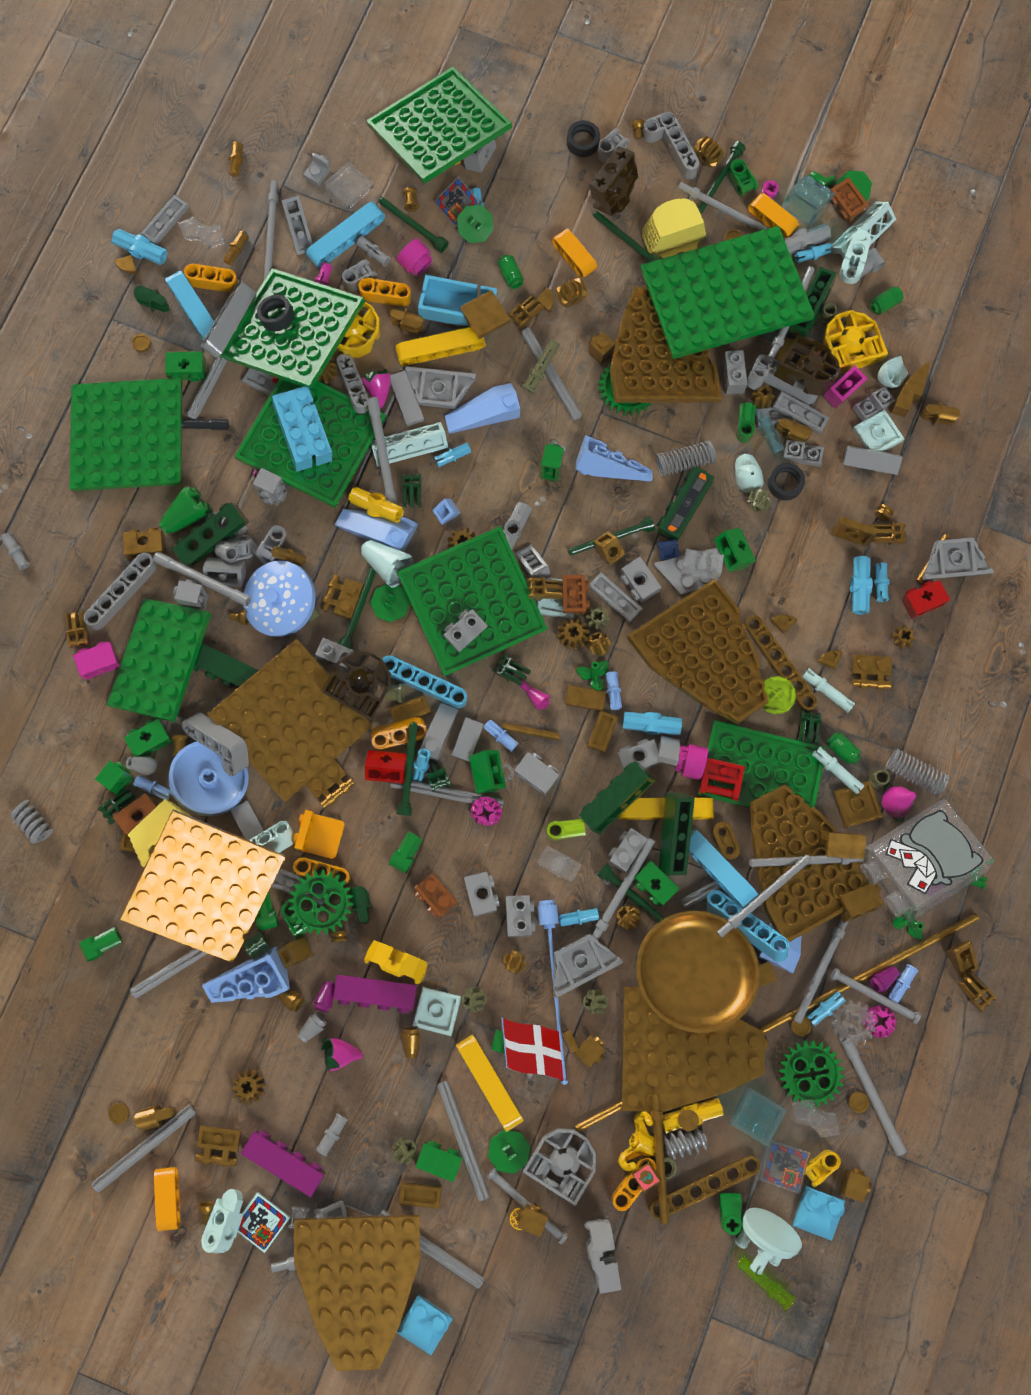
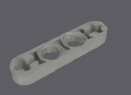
M341 354L336 359L337 369L355 412L365 413L369 410L367 404L368 395L356 365L350 355ZM348 374H352L355 377L353 379H348L345 376ZM358 388L360 391L355 393L351 389Z

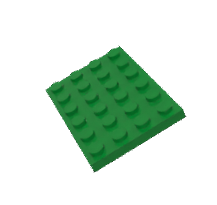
M144 598L107 706L175 722L212 614L204 610Z
M714 720L707 746V758L745 766L738 801L731 800V797L705 792V794L699 793L698 787L697 796L713 798V800L750 808V802L780 786L786 785L795 795L804 799L803 802L811 808H815L823 764L813 757L812 754L820 746ZM708 779L707 785L730 790L734 789L733 784Z

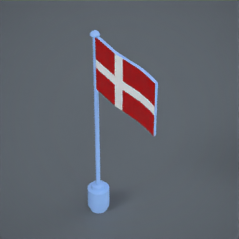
M555 900L539 901V906H537L539 925H543L544 929H548L554 990V949L551 928H555V924H559ZM554 996L557 1031L540 1025L512 1022L502 1017L506 1068L520 1073L546 1075L562 1080L560 1082L566 1085L568 1080H566L558 997Z

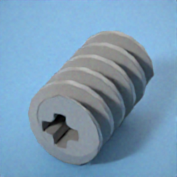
M25 800L12 811L10 817L12 820H15L17 826H20V830L25 832L24 835L30 838L29 841L32 844L39 843L53 833V828L46 830L49 827V823L42 825L41 823L45 820L44 817L37 819L40 812L32 813L35 806L27 807L30 804V800Z
M701 1124L700 1130L698 1128L692 1130V1132L685 1130V1135L680 1130L677 1131V1138L673 1133L669 1134V1140L663 1135L666 1153L668 1156L671 1155L673 1160H676V1153H679L683 1158L685 1150L689 1155H692V1148L697 1153H699L700 1146L705 1151L707 1150V1139Z

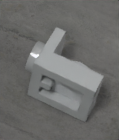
M314 153L312 155L313 162L304 172L303 176L306 180L319 187L330 172V166L325 156Z
M343 1201L335 1202L324 1208L314 1209V1218L348 1217Z

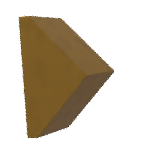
M971 941L960 942L945 952L961 978L968 976L967 974L970 971L975 972L979 969Z

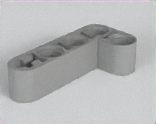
M665 112L646 120L643 129V139L648 143L663 139L682 176L689 180L695 178L699 167V160L675 115L671 112Z
M764 354L758 356L747 378V386L749 388L758 390L765 382L805 403L813 404L816 401L817 395L803 392L806 387L803 379L797 380L794 386H791L774 376L780 361L776 359L770 360L768 355Z
M200 712L182 722V728L188 736L221 756L223 769L229 776H234L249 766L247 745L238 735L221 725H216L212 719Z

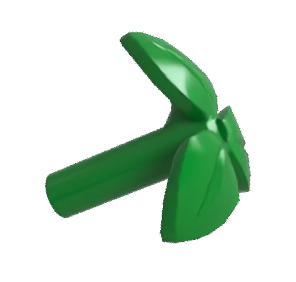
M607 660L599 663L592 662L591 670L588 667H578L576 672L583 680L592 678L590 686L594 690L600 691L604 687V681L598 678V676H604L607 673L609 664Z
M913 905L908 908L906 919L901 915L894 918L893 927L903 929L907 925V933L911 937L922 939L924 924L915 920L921 914V906Z

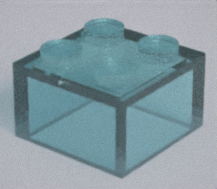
M805 174L789 191L782 208L807 225L812 226L826 211L835 193Z
M747 1088L728 1124L768 1147L787 1110L753 1089Z

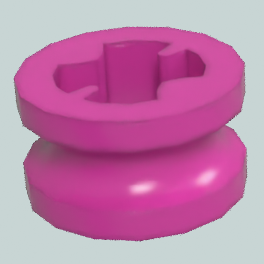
M767 181L763 185L762 193L773 199L777 196L779 186L775 181Z

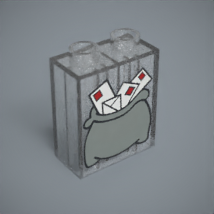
M945 798L867 846L864 855L866 862L860 865V869L869 883L875 885L879 882L889 894L884 897V900L890 911L896 917L904 914L908 921L912 923L988 874L995 860Z

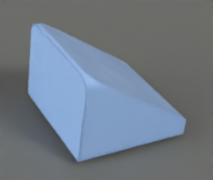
M444 499L432 510L442 525L460 514V511L451 499Z

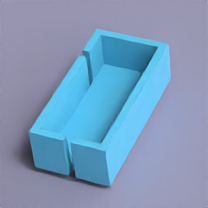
M425 275L422 288L423 293H421L418 305L419 316H422L423 319L470 327L461 313L460 307L477 298L478 286L476 284ZM481 285L480 296L492 290L497 297V288Z
M305 386L273 395V408L296 472L313 467V455H315L316 466L331 462L332 450L315 404H313L309 388Z

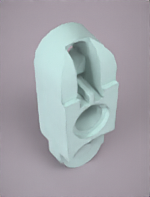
M859 230L853 234L843 260L839 276L847 284L858 282L864 270L871 243L870 234L865 230ZM851 271L854 275L848 276L847 272Z
M229 1189L223 1194L222 1199L217 1198L202 1235L201 1243L205 1252L224 1253L232 1246L243 1214L240 1213L243 1197L239 1190Z

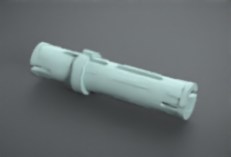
M810 668L802 676L803 679L815 687L817 692H822L847 713L855 705L854 702L826 682L827 679L821 678Z
M821 746L817 748V751H814L812 756L820 761L827 771L830 770L855 794L860 792L859 789H863L864 784L850 774L837 762L835 757L832 758Z

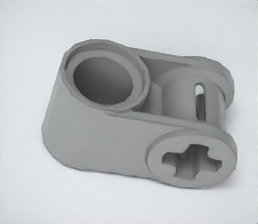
M618 128L613 129L599 142L597 152L599 161L606 163L617 147L627 148L630 140L622 136Z
M362 260L342 273L343 287L346 291L354 292L358 290V284L364 278L377 279L378 275L371 269L368 260Z
M273 526L265 539L260 543L256 556H262L270 560V562L275 561L277 558L272 556L271 550L275 546L283 547L286 538L285 529L281 526ZM278 535L281 538L275 539L273 536Z
M240 535L219 542L215 547L216 555L230 563L251 558L253 556V552L250 549L251 536Z

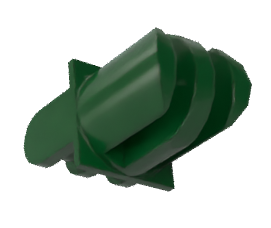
M137 286L134 289V296L139 304L150 308L152 312L155 309L162 312L169 311L170 308L166 298L159 294L158 289L153 291L143 286Z
M421 473L419 475L411 474L410 476L402 474L403 508H407V492H410V508L414 507V492H417V505L421 507Z
M503 656L502 662L497 664L498 667L493 672L504 678L507 682L510 680L522 686L523 683L520 680L525 681L527 679L525 674L530 675L531 670L514 662L512 658Z
M801 710L798 726L800 728L799 741H803L805 735V742L810 743L813 735V744H818L819 726L822 722L821 713L817 715L813 714L812 711L807 713L805 710Z
M439 761V770L436 769L433 763L431 764L433 772L425 771L432 792H435L437 788L443 789V786L446 785L451 786L445 768Z
M128 787L111 800L107 798L108 801L98 808V811L103 813V817L108 819L109 825L115 823L112 816L113 813L116 811L120 812L136 800L135 795L130 793L131 790Z
M356 886L350 891V894L353 895L350 898V902L353 903L351 910L352 912H357L360 922L367 924L370 921L368 909L373 908V906L371 905L368 891L364 887Z
M260 932L251 936L243 943L246 952L254 960L271 948L267 938Z

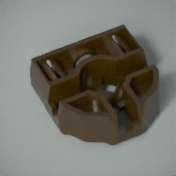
M617 147L591 181V197L595 200L593 208L612 217L615 214H620L628 205L635 180L638 179L634 152L626 148Z
M798 334L780 362L774 376L791 386H794L797 380L803 379L804 384H806L803 392L818 396L826 393L833 385L841 371V367H839V362L832 354L831 349ZM822 351L821 355H823V358L813 352ZM794 356L799 358L796 364L791 362Z
M352 651L337 661L320 691L365 718L372 720L390 689L391 673L384 661L371 652ZM369 656L378 660L373 671L364 666ZM340 663L351 668L346 678L335 672ZM370 673L372 676V682L368 681L367 675ZM348 679H352L353 686L350 687ZM376 683L385 688L380 698L370 693ZM347 689L353 695L360 697L357 703L344 696Z

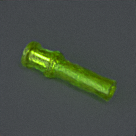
M743 1256L738 1262L737 1267L767 1292L770 1299H774L782 1306L784 1311H787L795 1301L796 1296L789 1294L782 1288L780 1282H774L765 1273L757 1274L758 1268L756 1272H753L750 1268L752 1262Z

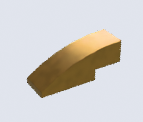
M927 362L921 366L904 385L893 405L892 414L905 417L910 410L911 403H917L920 399L930 363Z

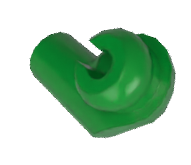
M815 171L809 175L810 182L818 188H824L836 183L834 176L825 178Z

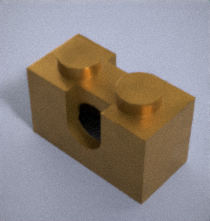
M148 528L147 532L133 529L123 533L124 555L128 560H134L141 553H148L152 558L157 552L166 555L165 535L161 529ZM148 539L145 545H141L142 540Z

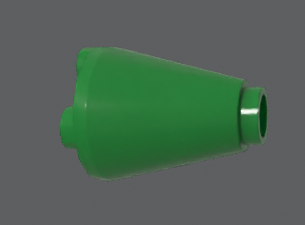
M185 486L162 516L159 526L166 534L174 533L206 519L211 515L210 513L213 509L207 502L204 503L200 498L202 495L197 488Z

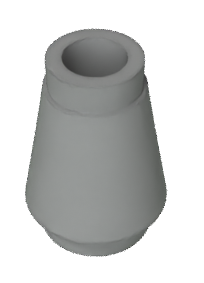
M151 756L129 757L126 761V767L136 772L150 775L156 771L157 761Z
M315 1012L314 1015L309 1016L297 1034L298 1037L306 1043L325 1029L327 1021L323 1016Z

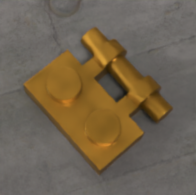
M333 574L332 580H329L327 585L329 587L327 594L323 596L321 610L328 612L329 607L332 606L335 607L334 615L351 620L364 584L345 578L342 585L338 583L340 576ZM335 591H340L338 600L333 599Z
M854 654L852 656V675H859V679H852V686L859 687L860 689H866L867 687L876 688L877 690L891 689L892 682L884 681V677L891 676L892 657ZM867 676H876V680H867Z
M333 759L304 785L316 799L322 795L326 797L320 803L326 809L330 804H335L337 802L336 799L342 794H347L355 783L351 778L345 783L341 780L347 774ZM337 783L339 788L330 794L328 790Z
M201 1125L197 1147L205 1149L204 1154L196 1153L195 1161L203 1162V1165H210L212 1163L220 1164L221 1167L236 1166L237 1158L230 1157V1151H239L242 1130ZM212 1149L223 1150L222 1156L212 1155Z

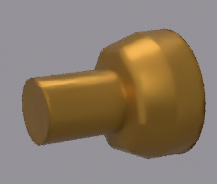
M639 119L631 122V128L635 131L636 140L642 139L644 120Z
M242 610L239 613H230V620L238 621L242 625L249 624L246 617L247 610Z
M201 1202L198 1204L199 1213L202 1214L203 1225L208 1223L215 1205L214 1202Z

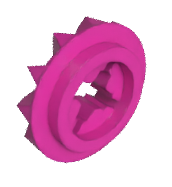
M481 797L472 804L471 817L475 819V823H480L482 826H492L498 823L502 816V808L493 798ZM484 808L487 811H491L489 813V818L486 816V814H482Z
M877 1005L867 1011L864 1023L871 1035L884 1038L890 1036L896 1029L897 1019L894 1012L888 1007ZM877 1016L880 1018L887 1017L884 1021L885 1027L882 1025L875 1026L878 1022Z

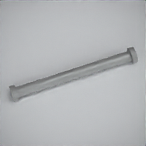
M837 968L833 970L830 977L832 980L835 981L837 979L911 1019V1022L914 1024L919 1022L921 1013L907 1009L840 973V970Z
M496 1168L490 1171L487 1178L489 1180L492 1179L519 1205L523 1208L526 1203L531 1205L527 1199L497 1173ZM547 1220L545 1228L562 1245L569 1235L566 1232L563 1233L550 1220Z

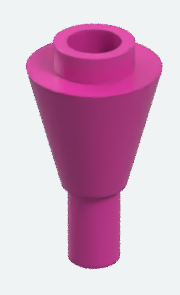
M521 681L523 685L519 687L527 693L537 710H544L550 704V695L531 687L525 681Z

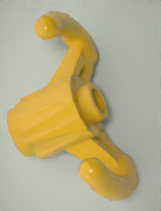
M638 1111L635 1114V1134H632L630 1137L629 1148L619 1155L618 1163L625 1171H632L637 1168L635 1162L627 1163L628 1160L640 1155L649 1158L650 1156H656L654 1137L649 1135L643 1121L644 1119L648 1126L653 1125V1119L646 1111Z

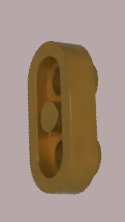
M726 822L717 823L713 827L712 835L719 852L726 860H733L740 854V846L733 829ZM719 829H723L725 831L724 836H721L719 834ZM727 847L732 848V854L726 852Z

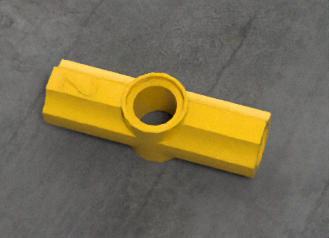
M358 487L352 488L348 500H350V503L367 510V514L372 517H383L394 523L400 522L403 517L404 510L402 507L387 501L383 494L369 493Z
M713 1098L701 1103H691L680 1107L679 1110L663 1114L661 1122L665 1133L672 1132L681 1128L678 1124V1115L683 1110L689 1109L694 1111L698 1115V1125L703 1124V1121L724 1115L719 1098Z

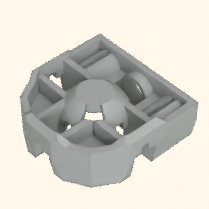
M556 1128L542 1137L522 1172L576 1206L596 1172V1153L588 1138L574 1129ZM574 1134L583 1139L577 1150L568 1145ZM545 1141L555 1147L549 1157L539 1151ZM567 1148L566 1153L559 1154L558 1150ZM580 1164L591 1170L586 1181L575 1174ZM550 1169L555 1175L564 1178L560 1185L546 1176ZM571 1169L570 1172L564 1173V1170Z
M609 1220L587 1221L584 1226L589 1230V1238L586 1242L588 1259L595 1272L600 1294L621 1290L618 1264L614 1259V1255H603L605 1251L615 1250Z

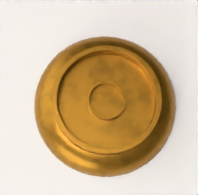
M704 911L680 912L660 921L644 938L636 963L638 985L650 1009L667 1024L693 1033L718 1031L738 1021L751 1007L759 987L760 971L758 959L750 941L738 927L730 930L722 938L717 934V931L728 922L727 919Z

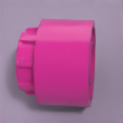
M416 238L403 248L396 261L408 274L413 273L415 276H419L432 263L431 251Z
M688 744L687 747L681 746L675 770L681 772L683 777L701 780L707 761L708 748Z

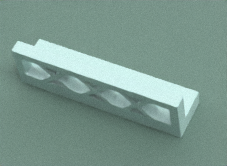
M876 201L831 245L832 253L841 254L844 260L853 234L859 230H865L870 234L871 245L896 220L889 203ZM887 213L889 219L882 223L883 215ZM874 224H877L876 232L872 235V226Z
M441 422L384 437L389 464L448 448L445 431ZM373 440V442L371 443V447L375 457L377 467H379L380 462L378 457L376 441Z

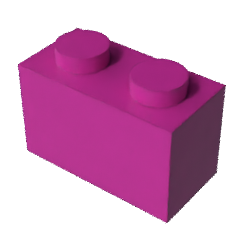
M854 366L823 397L836 409L868 378Z
M107 641L96 644V647L90 649L83 648L73 655L79 675L84 680L120 668L121 665L114 645Z

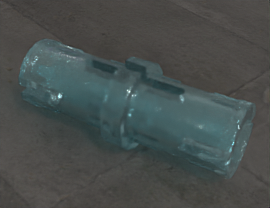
M770 416L758 420L764 431V438L768 440L773 454L784 450L778 436L779 432L775 430Z

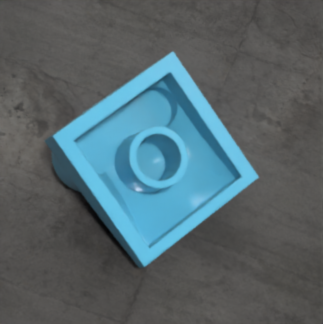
M804 1186L792 1226L832 1241L839 1219L845 1210V1200Z
M418 1294L396 1333L429 1355H432L442 1336L447 1331L453 1316Z

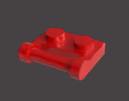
M707 758L699 793L705 794V792L731 797V800L738 801L745 766ZM708 779L733 784L734 789L730 790L707 785Z

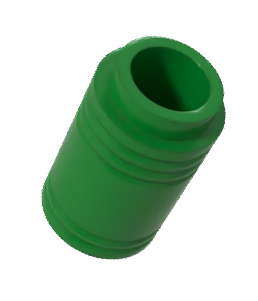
M508 254L501 256L497 265L507 286L512 290L521 287L524 284V278L514 256Z
M899 287L887 289L870 300V310L877 315L883 314L902 302L904 298L903 292Z
M836 731L826 742L828 748L847 765L850 763L854 765L861 758V755H859L861 750L842 733L839 734Z

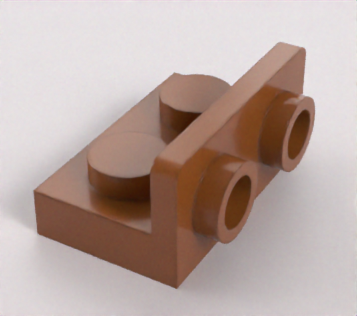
M849 177L830 190V203L838 208L841 218L849 224L853 222L855 216L869 208V204Z
M562 575L563 614L581 613V616H585L586 610L590 608L589 599H586V592H589V581H585V575Z
M433 873L414 887L416 890L415 896L420 902L426 901L429 905L426 909L433 917H443L458 904Z

